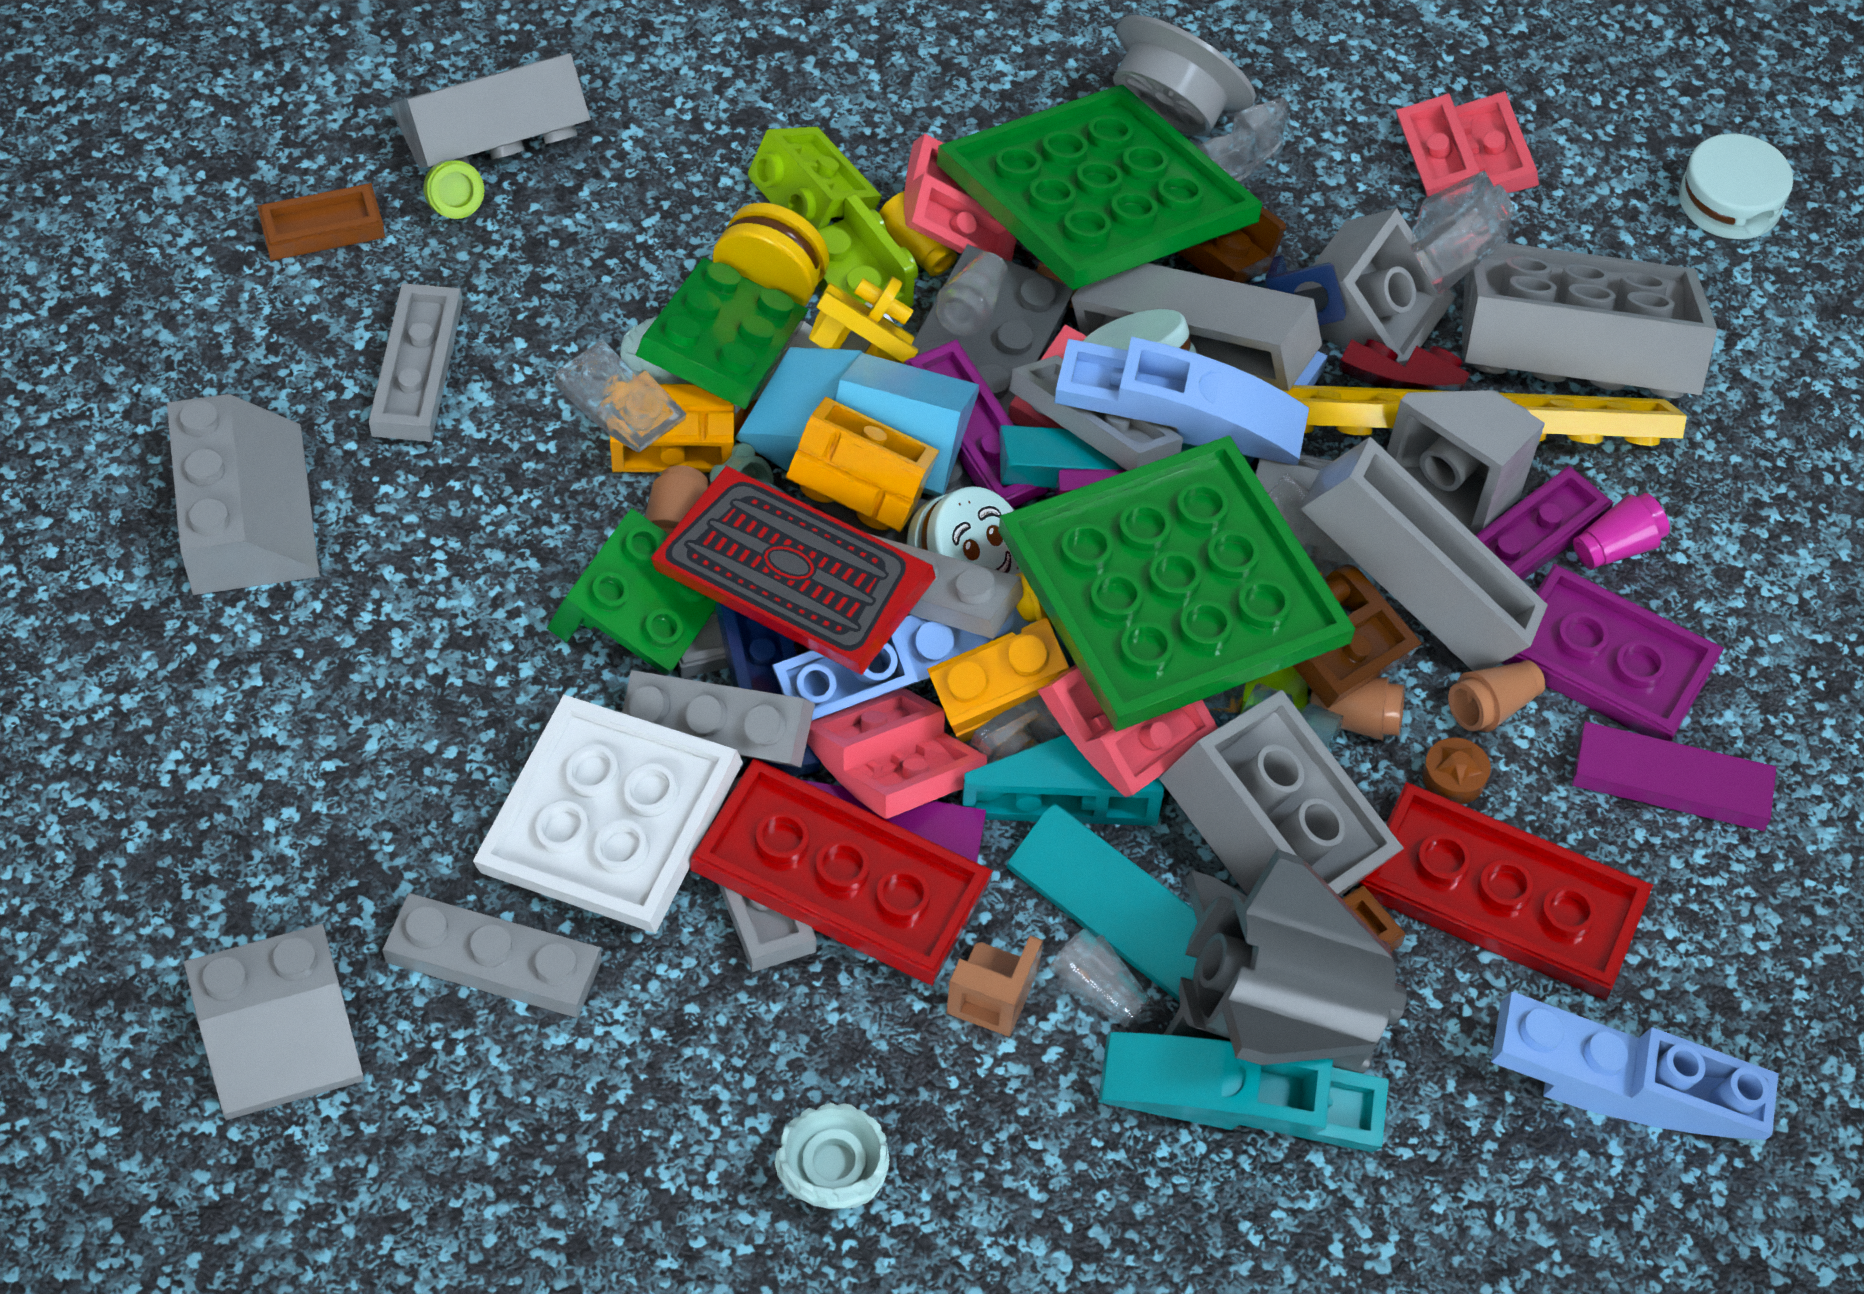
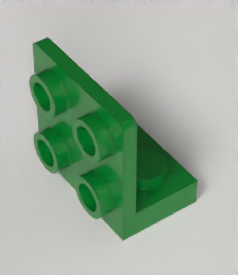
M631 508L567 594L546 629L568 643L581 624L589 630H592L595 626L652 667L668 675L675 668L714 612L717 601L656 571L651 557L670 534Z

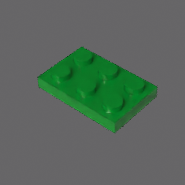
M703 257L644 333L635 356L746 410L801 329L809 309L793 302L791 297L782 291L767 289L741 276L736 269L727 264L714 263Z

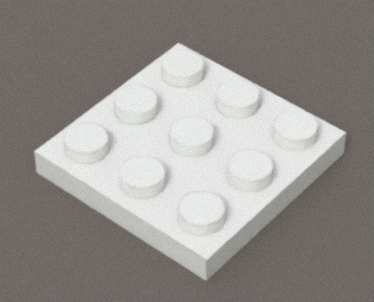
M563 695L473 862L479 872L487 876L656 934L690 868L691 857L708 832L743 762L736 749Z

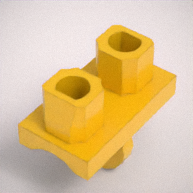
M892 276L882 290L862 278L854 293L872 304L871 308L831 282L829 283L816 306L820 311L809 335L811 341L823 349H839L852 330L871 342L864 352L868 355L904 364L906 360L915 357L919 349L912 345L915 336L883 316L886 313L905 325L914 310L895 298L903 282Z

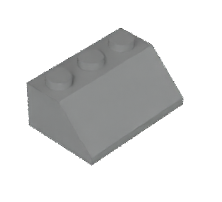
M571 53L547 58L390 103L393 115L419 168L431 167L444 160H459L470 164L468 155L489 150L492 160L524 151L523 139L542 134L545 144L578 135L575 124L591 120Z
M231 394L167 402L180 551L192 594L198 595L320 577L301 425Z
M1280 690L1198 740L1159 778L1247 896L1250 894L1276 849L1302 857L1339 897L1404 849L1283 690Z

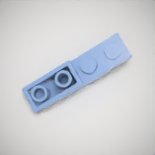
M1132 336L1128 350L1068 339L1054 402L1056 404L1176 427V433L1183 437V443L1196 446L1230 435L1242 455L1296 466L1299 463L1309 407L1286 392L1233 366L1194 352Z
M1015 607L994 639L910 615L903 620L862 675L813 650L776 663L772 667L783 695L804 698L815 703L811 720L813 721L930 679L927 668L1011 632L1016 635L1021 634V628L1029 624L1021 617Z
M1513 991L1500 1002L1491 1063L1545 1082L1544 1097L1580 1109L1631 1122L1693 1134L1766 1140L1773 1133L1779 1073L1653 1027L1638 1038Z

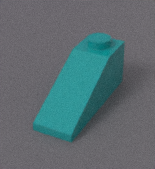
M1065 734L965 773L962 806L985 809V820L1037 822L1042 814L1055 803L1081 823L1157 826L1164 794V784L1159 778L1163 774L1133 796L1124 797L1089 763Z

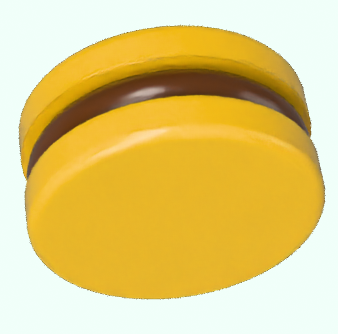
M752 203L740 208L728 223L726 230L722 233L713 249V262L727 264L736 269L741 276L767 289L782 291L790 296L793 302L805 307L811 300L816 286L828 270L829 252L824 239L817 229L798 213L772 203Z

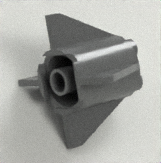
M1276 849L1248 897L1215 877L1191 870L1185 881L1197 925L1189 939L1185 955L1195 957L1197 961L1193 980L1180 977V1008L1163 1035L1228 1041L1232 1043L1236 1058L1259 1065L1329 1058L1333 1059L1332 1067L1364 1073L1369 1067L1373 1050L1378 1044L1387 1024H1396L1403 1015L1406 1006V989L1403 985L1395 983L1394 959L1388 942L1379 939L1300 856Z

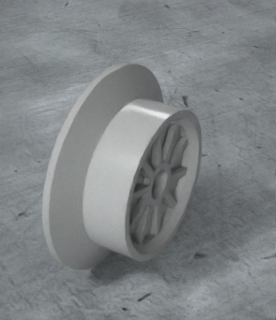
M1129 15L1119 21L1116 27V35L1127 54L1113 75L1114 84L1116 86L1123 84L1177 131L1194 136H1206L1213 129L1223 110L1243 112L1250 109L1255 102L1256 94L1254 88L1244 73L1221 52L1195 35L1175 25L1148 16Z

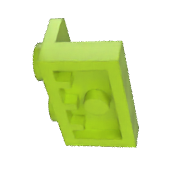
M818 127L767 129L748 171L749 179L772 204L786 207L798 213L809 221L817 231L827 227L833 217L844 218L845 197L856 193L869 210L876 209L882 197Z
M856 193L845 197L844 219L818 230L828 248L829 267L817 286L824 292L831 282L860 302L866 303L867 301L854 293L862 278L883 290L893 276L903 282L895 298L908 307L913 306L915 279L918 277V268L913 255L906 247H899L887 232L881 215L875 209L869 210Z

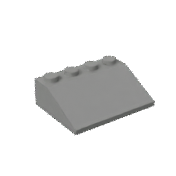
M1468 238L1462 323V347L1465 363H1471L1476 369L1492 374H1502L1507 372L1508 369L1529 371L1536 378L1550 382H1561L1566 380V377L1587 379L1593 385L1608 390H1620L1625 385L1645 387L1650 392L1666 398H1680L1684 393L1702 395L1718 329L1695 268Z

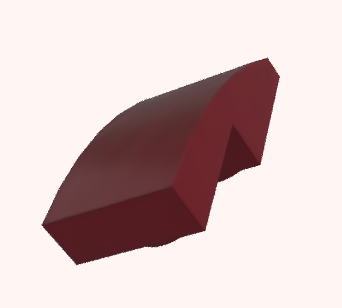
M1351 339L1340 359L1338 370L1357 380L1381 388L1462 391L1470 374L1460 368L1463 363L1460 358L1443 348L1431 346L1429 351H1426L1416 346L1407 364L1403 366L1395 362L1398 358V354L1395 351L1371 339H1367L1364 345Z

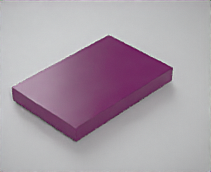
M1554 563L1536 591V594L1548 606L1531 647L1501 663L1507 665L1530 660L1541 669L1545 679V686L1641 735L1672 742L1719 661L1724 648Z

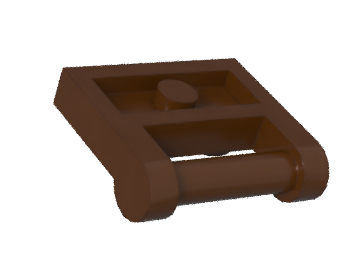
M1351 564L1342 565L1329 573L1326 578V584L1339 604L1350 606L1354 611L1348 615V618L1355 627L1351 644L1292 665L1327 708L1335 705L1411 657L1422 644L1366 576L1356 566Z

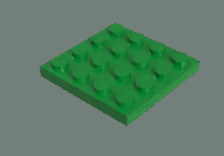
M1123 84L938 145L937 165L1072 290L1257 223L1260 218L1262 202Z
M1230 435L1000 516L998 532L1115 732L1351 644L1355 632L1354 625Z

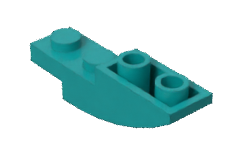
M1110 1032L1106 1038L1098 1103L1232 1130L1242 1125L1374 1152L1383 1146L1389 1079L1332 1067L1333 1059L1329 1058L1259 1065L1236 1058L1232 1043L1228 1041L1148 1033Z

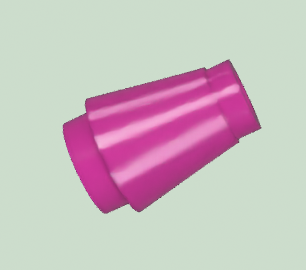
M1642 493L1636 497L1628 494L1585 529L1582 534L1573 539V547L1582 564L1587 569L1593 570L1599 566L1657 549L1661 544V539L1669 535L1670 525L1663 508L1652 495Z

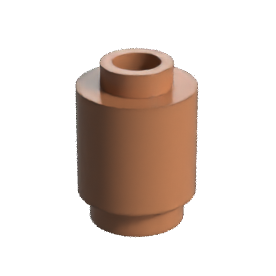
M675 465L666 468L661 476L655 479L652 484L644 517L668 534H671L709 487L707 477L699 470L689 466Z

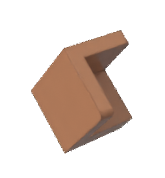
M1030 935L1021 957L982 942L976 943L968 961L959 959L950 979L946 1014L1010 1037L1039 971L1043 940Z

